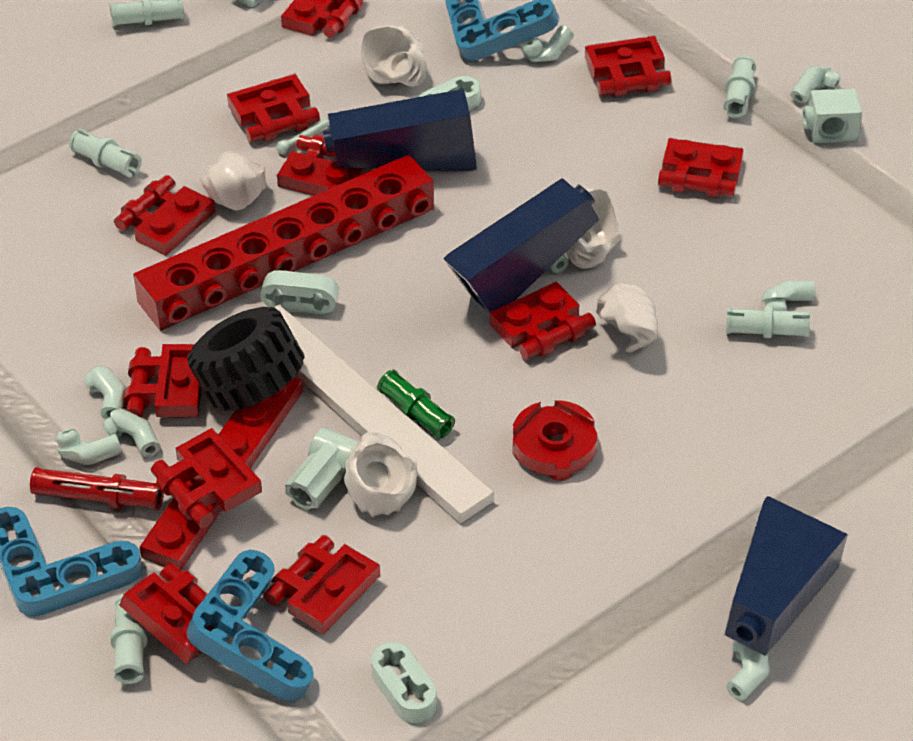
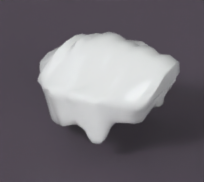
M393 25L369 29L363 36L361 55L368 76L375 83L396 84L401 82L413 87L423 82L426 77L427 64L423 54L424 46L417 36H414L403 26L397 27Z
M237 151L222 153L214 164L208 165V171L200 178L201 184L209 197L217 204H222L235 211L244 210L266 188L265 167L251 161Z
M600 188L586 189L595 200L592 207L600 220L568 249L571 262L582 269L592 268L602 263L610 250L622 237L621 232H617L619 224L616 220L611 199L608 193Z
M617 282L598 298L596 313L599 317L612 324L618 331L632 340L625 348V351L629 353L634 352L657 340L658 321L655 315L656 308L653 301L641 288L636 285Z
M380 432L365 433L361 436L360 442L351 448L350 456L345 461L346 473L344 482L352 501L358 505L362 513L368 512L372 517L380 514L388 516L394 511L400 512L401 506L410 499L415 491L417 479L416 458L408 457L402 451L399 444Z

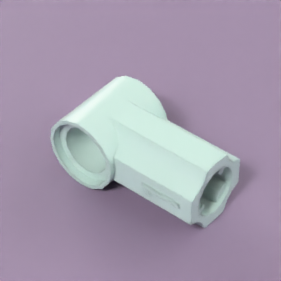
M327 427L321 428L310 444L308 457L286 482V495L294 501L296 506L309 511L311 508H318L341 478L345 477V461L350 456L351 448L359 442Z

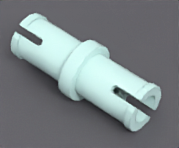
M141 0L136 2L110 3L112 26L144 22V25L147 26L152 25V21L184 19L182 0Z
M740 56L734 60L732 74L726 80L725 91L727 97L723 109L724 111L727 110L726 114L732 118H740L746 114L748 100L755 90L753 76L756 71V63L752 64L754 60L748 56Z
M78 129V132L75 131L70 137V150L92 159L93 163L98 167L104 169L110 167L127 177H132V174L136 175L140 170L142 163L140 155L118 147V144L110 138L105 137L101 139L87 133L83 129Z
M765 306L764 310L732 309L727 307L726 334H763V338L771 339L772 335L809 337L810 311L773 310V306Z
M121 595L115 600V628L111 631L110 635L111 646L115 649L114 678L123 684H133L139 682L144 677L143 649L148 643V633L139 622L119 606L123 596Z

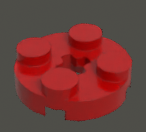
M555 400L554 406L541 407V402L532 404L522 410L513 423L512 454L515 459L535 472L548 475L556 481L567 480L572 476L573 472L587 466L596 454L597 431L594 427L595 421L587 410L572 402ZM557 434L563 435L560 441H550L546 437H555Z

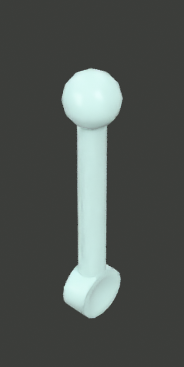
M328 117L288 141H279L277 151L283 155L288 154L291 151V147L297 144V139L300 135L311 137L330 126Z

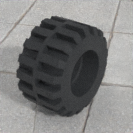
M258 307L232 315L208 330L191 348L192 351L188 354L187 363L215 409L219 408L220 411H234L264 401L280 391L298 374L297 372L304 364L305 356L280 310L274 307Z

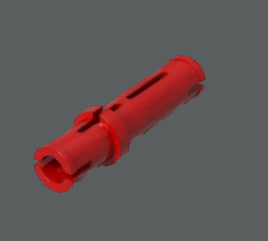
M35 467L30 477V492L34 495L43 494L108 503L110 508L121 509L126 505L160 510L164 499V493L156 483L129 480L125 474L116 473L112 477ZM62 483H66V484L82 485V486H89V488L72 487V486H65V485H61V484H62ZM105 489H113V490H119V491H125V492L128 491V492H134V493H133V494H127V493H119V492L104 491V490H105Z

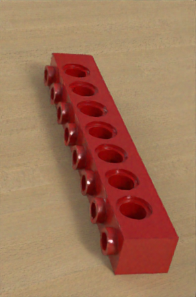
M406 155L133 273L137 302L160 331L262 286L266 275L272 271L294 272L434 210V180L410 155Z

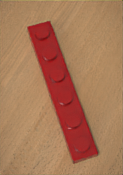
M294 377L285 387L264 401L235 410L218 435L250 469L303 393L302 380ZM194 478L185 482L191 491L201 486ZM173 498L139 546L141 558L163 566L172 562L177 568L182 570L222 509L216 502L207 506V509L213 514L214 518L207 527L201 528L194 520H188L178 509V502Z

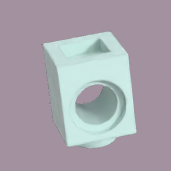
M856 89L810 90L809 105L803 106L802 123L804 129L810 130L813 144L858 141L862 110Z

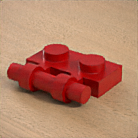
M293 0L281 15V24L283 28L314 36L319 28H321L326 37L334 38L337 33L344 31L349 24V17L357 14L364 2L363 0Z
M655 35L585 46L584 57L593 79L608 78V80L597 81L599 96L612 94L613 97L625 96L628 91L644 89L645 92L657 91L658 87L671 85L672 83L669 70L656 72V70L664 69L665 56ZM640 73V75L624 77V75Z
M296 73L227 94L228 106L240 126L243 127L256 123L254 126L245 128L249 142L260 139L267 142L276 139L277 134L293 129L295 132L306 130L309 124L320 121V115L316 107L303 111V108L310 106V95ZM287 114V116L281 118H277L274 120L271 119L276 116Z
M300 135L297 139L296 148L307 153L302 154L291 151L277 173L278 187L316 195L362 175V168H338L337 162L323 159L324 156L336 159L335 152L327 153L324 136L314 135L313 137Z
M668 138L662 170H660L658 176V185L672 187L673 192L684 193L686 189L706 192L707 197L719 198V194L734 197L744 149L686 139Z
M165 175L159 181L153 180L144 188V194L137 200L128 201L121 208V213L114 219V224L121 231H125L130 225L135 226L134 233L137 242L166 256L215 213L214 200L186 186H183L175 194L171 193L170 191L176 184L172 177ZM154 205L159 207L152 214L147 212Z
M557 281L489 312V324L511 348L519 345V351L525 360L536 355L540 357L548 355L554 351L555 346L567 340L570 342L579 340L584 337L586 331L596 327V321L591 313L588 312L579 316L580 305Z
M163 344L161 356H151V351L148 348H137L134 358L129 362L128 376L131 378V383L125 389L124 403L127 406V411L142 418L144 409L148 405H154L156 417H198L202 388L187 363L188 354L192 351L191 348L194 344ZM152 377H158L157 384H147V382Z
M213 428L176 447V456L179 461L176 464L169 466L164 460H158L151 467V473L157 478L156 484L165 495L173 496L178 502V509L188 520H194L201 528L207 527L214 518L213 514L207 509V506L216 502L226 513L262 492V484L258 476ZM194 478L201 486L191 491L185 482Z
M321 535L314 543H307L298 552V559L288 569L282 568L272 578V585L263 594L265 600L273 606H277L285 597L290 598L287 601L288 613L323 635L381 576L380 564L346 544L334 555L329 553L335 545L326 535ZM311 571L316 572L308 581L304 579Z
M170 562L161 570L159 576L153 572L125 592L119 606L183 662L188 664L201 654L202 651L190 643L186 630L195 610L208 593L197 585L198 579L188 570L182 572ZM209 625L205 629L211 632L215 628Z

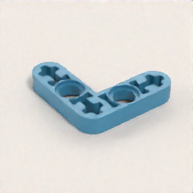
M445 0L456 44L464 59L468 61L485 58L552 31L559 23V15L552 0H534L488 19H485L480 0H465L466 4L460 5L461 0ZM475 17L469 23L461 24L463 21ZM515 26L512 30L506 33H500L507 27Z
M17 507L0 508V566L16 607L27 616L43 615L135 582L141 576L142 564L139 549L129 541L112 542L46 565L25 513ZM11 526L15 530L17 539L9 542L4 528ZM25 554L33 557V560L25 566L14 567L10 565V561L18 555ZM123 560L127 565L119 567L116 562ZM101 566L102 573H104L102 575H98L97 567ZM76 572H85L90 575L89 579L82 584L74 585L66 582L67 578ZM58 581V590L54 589L53 582ZM37 589L40 595L32 597L29 592Z
M242 551L195 610L186 630L187 638L198 650L284 701L299 700L305 695L314 676L310 663L301 655L244 622L266 591L275 572L274 564L266 554L260 551ZM252 570L256 573L248 584L242 579L245 573L247 574ZM232 594L240 599L242 606H230L222 600L220 595ZM209 625L215 628L211 632L205 629ZM229 636L233 638L231 645L226 643ZM250 646L255 648L261 655V659L252 660L246 658L241 654L239 647ZM269 661L274 663L271 669L267 668ZM288 673L295 677L292 681L285 677Z

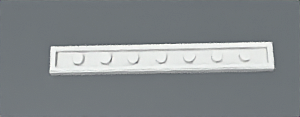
M281 305L274 307L280 310L305 356L304 364L297 372L296 377L302 380L310 390L362 436L365 433L380 432L399 444L402 451L408 457H415L417 460L416 484L461 524L494 502V492Z

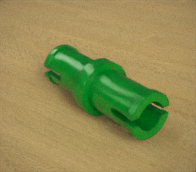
M395 369L384 373L378 381L377 390L398 405L401 411L411 420L415 419L430 431L436 439L444 438L454 427L455 418L452 415H449L431 401V395L425 389L415 388L399 375Z

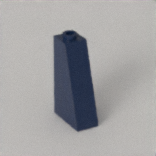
M464 89L328 114L330 129L323 131L327 153L335 152L338 168L376 169L406 155H410L423 170H477L471 117Z
M561 178L448 253L443 259L469 296L487 313L515 301L600 220L592 207L595 200L583 186L578 184L574 188Z
M767 496L763 501L735 591L724 635L766 656L837 571L848 534Z

